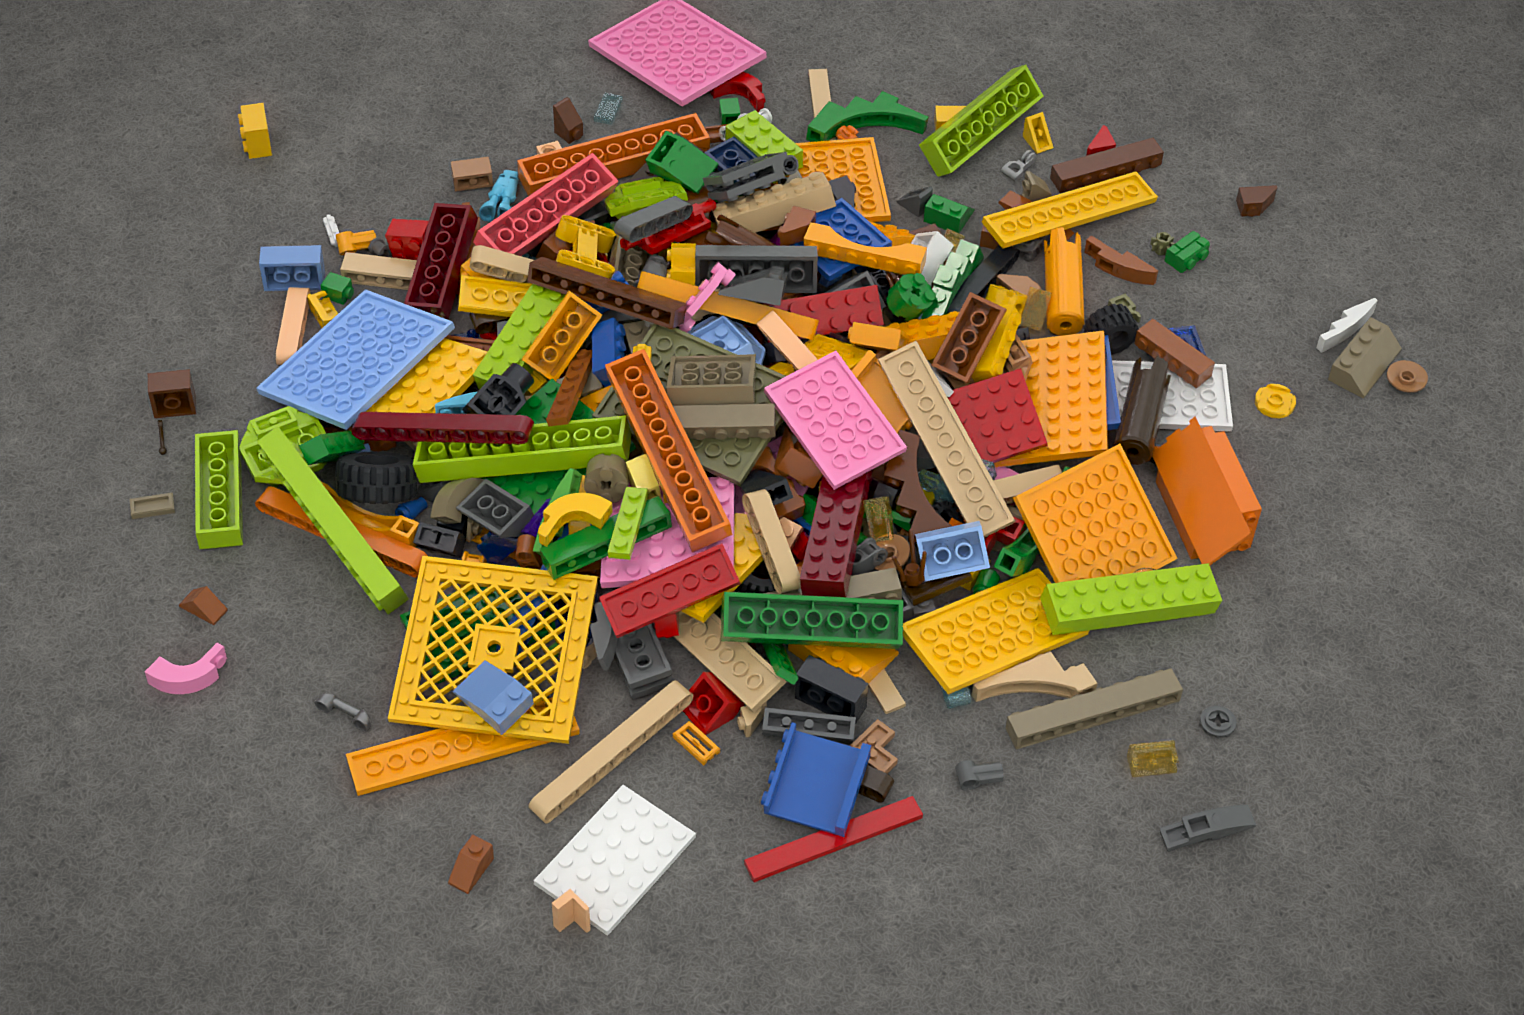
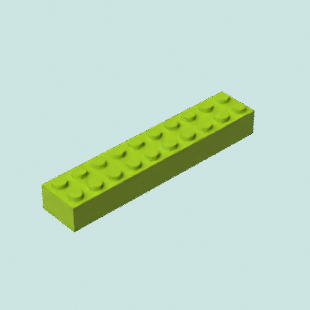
M624 415L571 420L569 424L548 427L547 423L534 424L529 440L525 444L418 442L413 467L419 482L426 483L569 470L570 468H587L588 462L599 454H604V456L615 454L627 462L632 432L627 416Z
M277 426L257 441L261 447L258 450L378 610L384 609L387 614H390L409 600L399 583L281 429Z

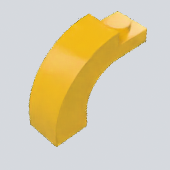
M573 493L558 498L543 511L544 522H542L538 529L539 543L547 547L559 529L571 521H585L602 529L613 513L612 502L590 493Z

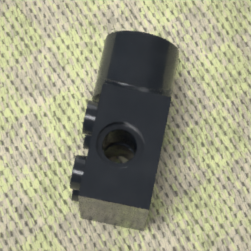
M512 363L502 375L493 374L462 410L466 414L515 415L526 403L523 395L533 385L534 379L522 366Z

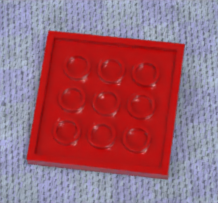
M1021 368L954 389L952 395L947 397L985 466L1048 446Z

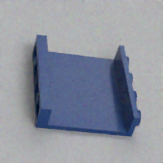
M792 722L790 729H785L782 742L785 744L783 750H778L775 763L778 764L776 770H772L768 779V784H771L769 791H764L761 804L764 805V814L844 837L870 759L871 745L862 743L861 749L820 738L796 731V723Z

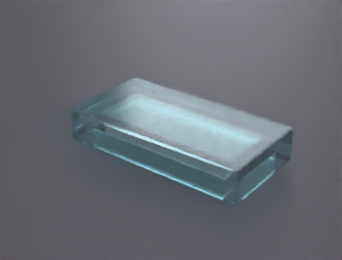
M605 93L594 115V121L612 125L623 101V96Z

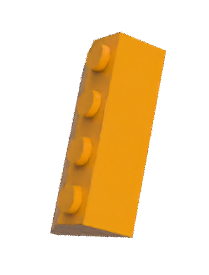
M788 644V650L803 661L809 655L821 658L827 664L839 667L854 677L862 678L867 683H870L899 654L895 649Z

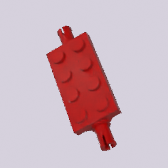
M709 198L702 203L692 204L693 211L687 220L633 243L622 238L620 239V246L627 251L638 245L651 255H654L669 248L674 241L679 243L710 229L711 221L704 214L714 211L717 207L716 202Z

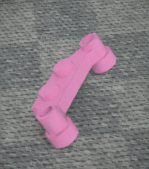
M719 262L712 268L710 272L713 275L709 281L705 279L698 287L700 290L696 296L692 295L686 301L687 307L684 323L679 325L680 330L687 333L695 324L691 317L718 287L719 283L726 287L736 275L732 270H727Z

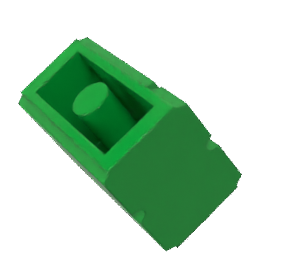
M1192 231L1166 250L1164 261L1180 273L1187 269L1191 270L1199 260L1203 261L1207 258L1210 243L1207 239L1201 237L1200 234Z

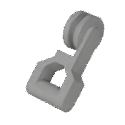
M1027 150L1023 154L1021 161H1009L1002 167L1001 172L1017 181L1023 176V172L1035 162L1037 155L1031 150ZM1011 168H1017L1019 171L1015 172Z

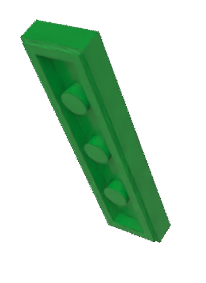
M762 643L775 674L794 685L798 680V676L784 645Z

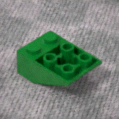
M665 131L645 159L650 173L667 181L678 183L683 188L696 194L704 186L703 178L714 172L719 165L715 160L684 138L669 131Z

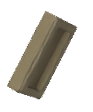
M173 492L129 499L132 519L175 513Z

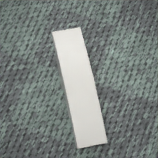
M1373 298L1344 310L1341 319L1331 323L1329 332L1320 335L1316 348L1322 353L1352 336L1374 313L1377 299Z

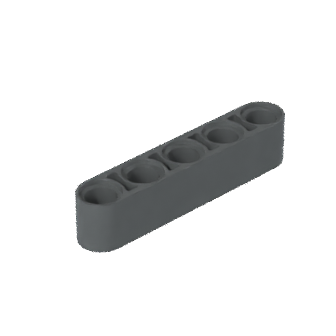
M673 196L620 218L615 224L614 232L633 243L687 220L692 214L693 206L677 196Z

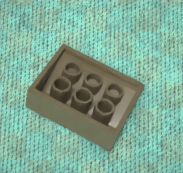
M756 354L671 356L666 389L672 406L755 404Z

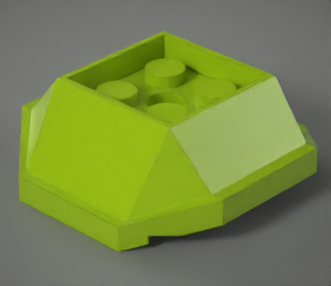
M656 176L619 184L615 188V192L610 194L604 201L610 216H616L620 219L622 216H627L673 196H677L684 201H688L686 191L680 184L664 181L663 178Z
M291 406L249 421L247 431L239 446V451L255 482L266 483L274 487L284 485L258 450L261 447L257 443L259 439L277 426L305 462L306 460L299 445L320 434H326L318 418L299 412ZM327 462L308 466L315 473L323 469Z

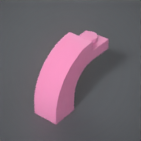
M216 643L199 661L185 666L172 664L159 657L145 671L148 684L170 694H189L200 691L219 679L217 668H221L227 659L224 646Z

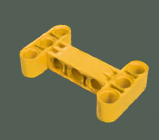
M562 215L555 235L563 241L572 243L573 252L560 250L556 261L611 279L615 268L608 263L597 260V252L604 254L610 252L616 237L615 232L585 220Z

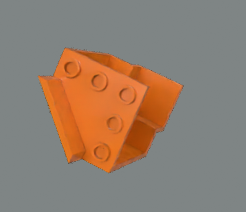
M1195 416L1189 420L1190 425L1183 430L1177 429L1168 436L1165 444L1161 447L1155 446L1152 457L1158 468L1156 484L1190 559L1199 558L1201 564L1209 563L1210 566L1228 552L1244 551L1251 548L1262 508L1225 432L1215 433L1212 426L1201 428Z

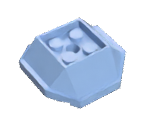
M724 315L720 317L711 316L693 326L688 332L737 355L756 354V363L763 366L766 355L765 348L741 323L733 322Z

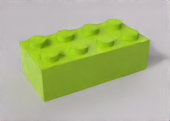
M756 110L725 126V141L736 137L758 157L770 153L786 152L787 155H793L797 158L798 170L803 167V149Z

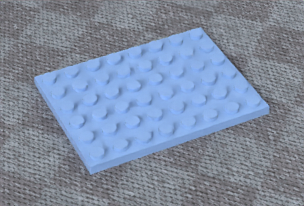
M364 290L256 389L262 396L347 430L356 421L359 413L366 412L441 342L455 326L450 320Z

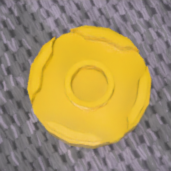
M1268 384L1257 391L1255 405L1262 414L1268 417L1284 418L1294 411L1296 397L1285 386Z

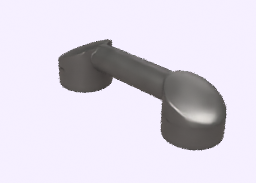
M322 694L314 702L315 706L325 713H329L333 707H336L354 716L352 720L353 725L364 732L371 726V721L363 709L338 699L335 695Z

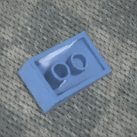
M486 660L453 690V693L501 735L534 704L532 693L515 678Z

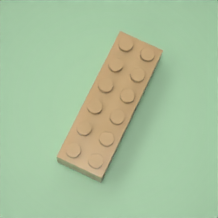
M813 172L808 177L802 179L795 178L789 183L783 185L776 184L771 189L765 191L758 190L752 195L746 197L739 196V199L728 203H718L712 213L717 227L720 222L717 220V217L723 215L756 233L784 224L785 216L787 213H790L793 206L813 210L818 213L836 207L831 185L824 173Z

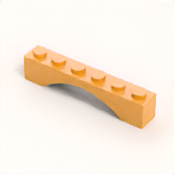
M810 223L804 237V246H817V254L820 257L903 275L922 274L926 263L927 247L909 243L892 247L864 246L843 238L830 226Z
M321 482L350 520L413 547L417 546L413 541L419 522L402 515L384 516L364 510L350 501L342 499L328 484Z

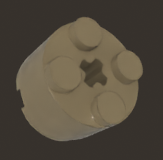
M604 454L594 456L588 462L584 482L586 493L601 496L612 503L620 501L629 482L626 461L615 454H611V456H604Z

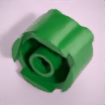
M905 274L889 289L887 304L894 315L897 317L902 316L906 318V321L918 319L931 306L935 299V293L922 274Z

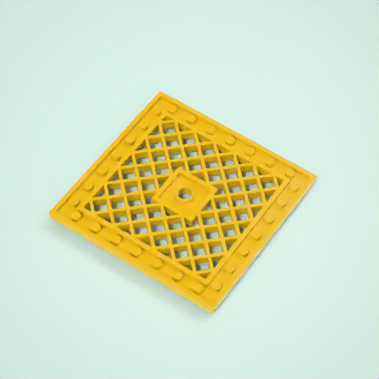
M422 556L388 721L569 744L598 576L569 573L553 580L547 570ZM457 584H462L465 586L460 589V587ZM452 585L456 592L447 597L443 591ZM479 587H488V588L485 589L484 591H482ZM474 588L478 595L469 600L465 593ZM501 589L509 591L504 594ZM496 591L500 597L491 603L487 596ZM523 592H530L531 594L526 596ZM518 593L522 600L513 605L509 598ZM545 594L554 596L548 599ZM438 595H440L443 601L437 604ZM540 596L544 602L535 608L531 601ZM461 597L465 603L456 609L452 602ZM483 599L487 606L478 611L474 604ZM562 599L566 605L557 610L553 603ZM505 602L509 609L500 614L496 607ZM527 604L531 611L522 617L518 610ZM448 605L452 612L442 617L439 611ZM549 607L553 614L544 619L540 612ZM470 608L474 615L465 620L461 613ZM492 610L496 617L487 623L482 616ZM567 611H569V612H568L567 622H566V620L562 617V615L565 614ZM514 613L518 620L509 625L505 618ZM435 614L439 621L432 625ZM536 616L540 623L531 628L527 621ZM457 617L461 623L452 629L448 622ZM558 618L562 625L553 630L549 624ZM479 619L482 624H476L475 631H473L470 624ZM499 622H501L504 627L495 626V625L498 624ZM523 624L527 632L521 635V630L518 627ZM444 625L448 632L438 637L434 631ZM545 627L550 634L540 639L536 633ZM466 628L470 635L460 640L457 633ZM565 631L564 640L562 641L558 635ZM431 634L435 641L428 645ZM532 636L536 643L527 648L523 641ZM453 637L457 644L447 649L444 642ZM555 639L559 645L550 651L545 644ZM472 641L471 651H469L465 645ZM492 644L501 646L500 650L495 653L490 652L488 649ZM518 645L523 650L519 655H517ZM440 646L444 652L434 658L430 651ZM541 647L546 654L537 660L532 653ZM462 648L466 655L457 661L452 654ZM559 652H561L560 662L554 657ZM427 655L431 661L424 665ZM528 656L533 663L523 668L519 662ZM449 657L453 664L443 669L439 663ZM551 659L555 666L545 671L541 665ZM485 660L505 673H513L514 666H516L520 672L514 675L513 678L518 681L525 677L529 684L524 687L529 691L534 689L538 696L533 698L534 704L529 708L533 715L523 714L503 735L498 733L468 705L458 706L457 704L462 701L460 698L456 697L448 702L444 697L445 694L460 685ZM466 662H468V667L472 668L468 672H465L461 667ZM435 666L440 673L430 679L426 672ZM538 668L542 675L532 680L528 673ZM458 669L462 676L452 681L448 674ZM558 672L555 683L550 676ZM421 676L426 680L422 685H420ZM445 678L449 684L439 690L435 683ZM547 680L551 687L542 692L537 685ZM431 687L435 694L425 699L422 692ZM554 692L551 704L550 701L547 699V696ZM440 698L441 701H442L444 704H442V703H433V702H435L436 700H438V699ZM543 700L547 708L538 713L533 706Z

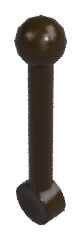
M158 420L159 453L165 455L167 449L164 445L163 422Z

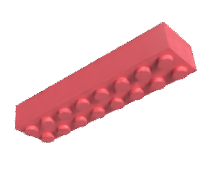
M592 153L478 230L473 243L476 246L482 245L522 256L557 230L562 215L579 217L612 194L618 180Z

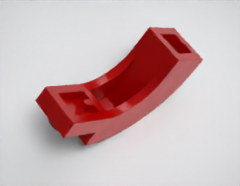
M746 72L739 73L709 91L714 99L728 94L743 96L757 112L764 108V103L766 102L765 96L762 93V83L756 77Z

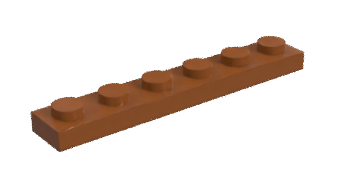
M581 349L577 351L571 360L546 418L548 427L569 424L592 369V350Z

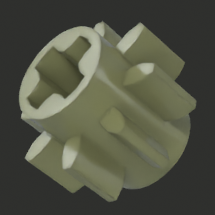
M1166 232L1157 233L1156 238H1151V251H1155L1159 256L1166 255V250L1175 244L1173 243L1174 237H1171Z

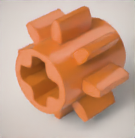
M844 125L836 132L837 140L858 138L856 136L858 131L853 126L848 125L846 127Z

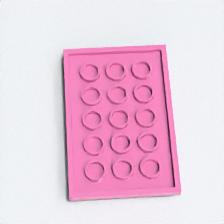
M837 351L764 388V393L772 404H775L778 413L834 490L904 453L907 449V446Z

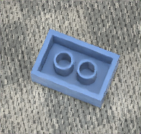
M321 245L261 247L259 266L264 291H285L289 287L321 290V284L325 279Z

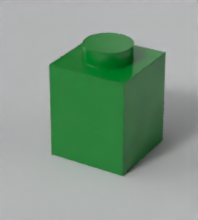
M738 98L719 99L721 125L730 124L737 120L740 115Z
M329 272L321 284V291H326L327 293L322 298L329 297L330 301L342 305L348 299H351L354 294L351 278Z

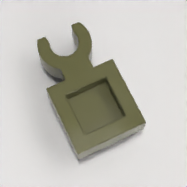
M1126 293L1108 301V306L1111 304L1126 306L1133 318L1138 323L1140 322L1141 315L1135 311L1136 305Z

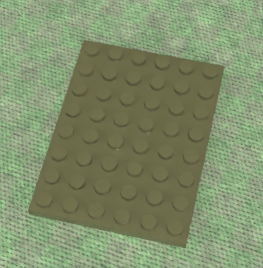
M657 324L652 325L640 343L652 348L651 363L666 394L671 356L737 355L680 329H669ZM756 363L755 404H772L764 393V388L786 376ZM612 386L592 414V418L626 415ZM775 408L777 430L783 418ZM628 420V423H629V426H630V429H631V432H632V438L637 439V437H636V435H635V433H634V431H633V429H632V426H631V424H630V422H629V420ZM727 437L722 440L716 438L689 440L705 471L741 487V484L747 478L772 437L766 439L759 437H748L746 439Z

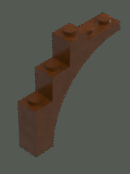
M900 430L898 435L907 446V449L904 453L889 460L884 473L883 483L896 489L902 488L896 504V512L902 517L914 518L911 529H913L915 546L918 547L915 534L952 527V525L947 523L933 509L920 485L917 472V453L920 436Z

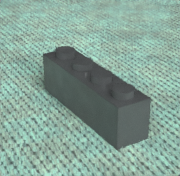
M765 707L762 735L783 738L785 729L789 730L793 722L796 723V731L851 745L854 740L856 717Z

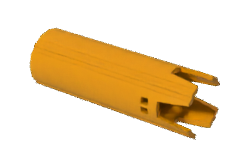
M1061 227L1051 230L1050 246L1044 240L1047 328L1051 333L1058 336L1077 334L1085 325L1081 236L1077 232L1075 244L1067 242L1064 228Z

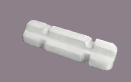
M327 215L323 218V222L330 243L338 247L335 236L339 233L334 217Z

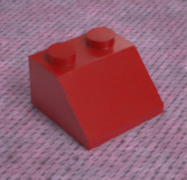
M703 672L689 689L693 694V700L683 712L703 734L707 735L734 719L740 708L745 704L712 672Z

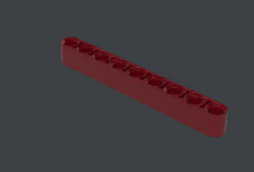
M361 412L351 432L354 437L360 440L525 444L531 435L534 421L524 415Z

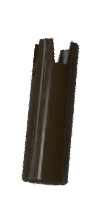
M1158 356L1155 358L1151 369H1141V357L1135 361L1120 417L1121 423L1117 429L1114 446L1121 444L1132 465L1145 464L1147 461H1150L1156 444L1171 375H1167L1168 362Z

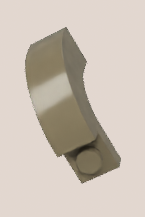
M468 478L453 480L447 483L438 492L434 500L430 518L445 524L461 523L462 513L456 507L484 479Z

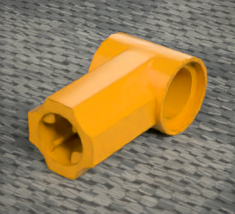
M374 230L358 233L345 231L335 235L341 256H344L346 252L356 253L359 250L368 249L370 242L376 238Z

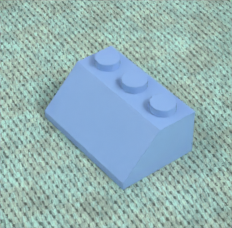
M980 521L915 534L920 560L923 551L927 552L924 571L925 581L990 568Z

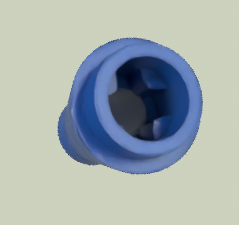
M423 497L399 504L398 508L395 509V515H402L414 520L428 507L427 502Z

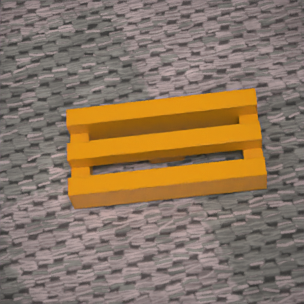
M690 721L673 733V738L702 765H705L708 760L714 758L715 754L718 755L720 753V748ZM689 729L711 750L708 751L706 748H704L700 744V742L696 738H693L686 730Z

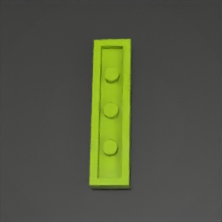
M626 487L609 545L608 558L631 559L649 495L648 488Z

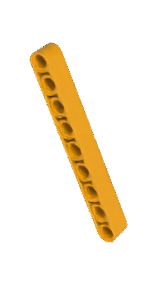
M641 271L637 288L684 303L692 295L696 296L700 291L698 286ZM713 291L699 308L752 324L758 323L773 310L796 336L814 340L819 322L817 319L749 300L718 295L719 292Z

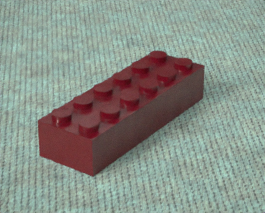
M434 203L404 304L444 319H449L460 282L461 265L466 262L478 217L471 205Z

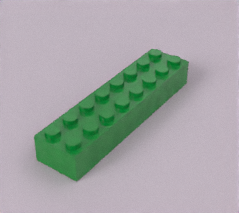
M724 592L721 609V641L899 649L903 645V600Z

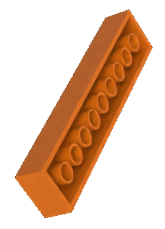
M694 113L517 160L518 177L527 195L530 196L593 153L614 177L619 179L634 175L646 163L645 159L665 131L673 134L677 132L699 148L710 149V137L699 117Z
M645 349L606 364L605 368L608 379L644 454L648 457L657 481L691 551H697L733 535L730 522Z

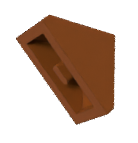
M207 586L192 590L179 604V607L212 625H215L228 611L225 605Z

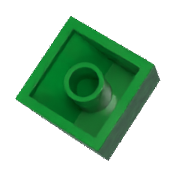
M933 194L925 205L923 222L931 225L936 224L939 228L959 235L975 209Z

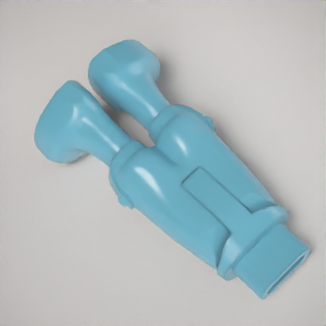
M504 170L503 174L499 175L492 190L488 193L490 200L480 207L479 217L483 221L491 222L494 220L497 203L500 200L502 202L497 210L498 217L511 209L510 204L517 198L516 192L519 179L516 171Z

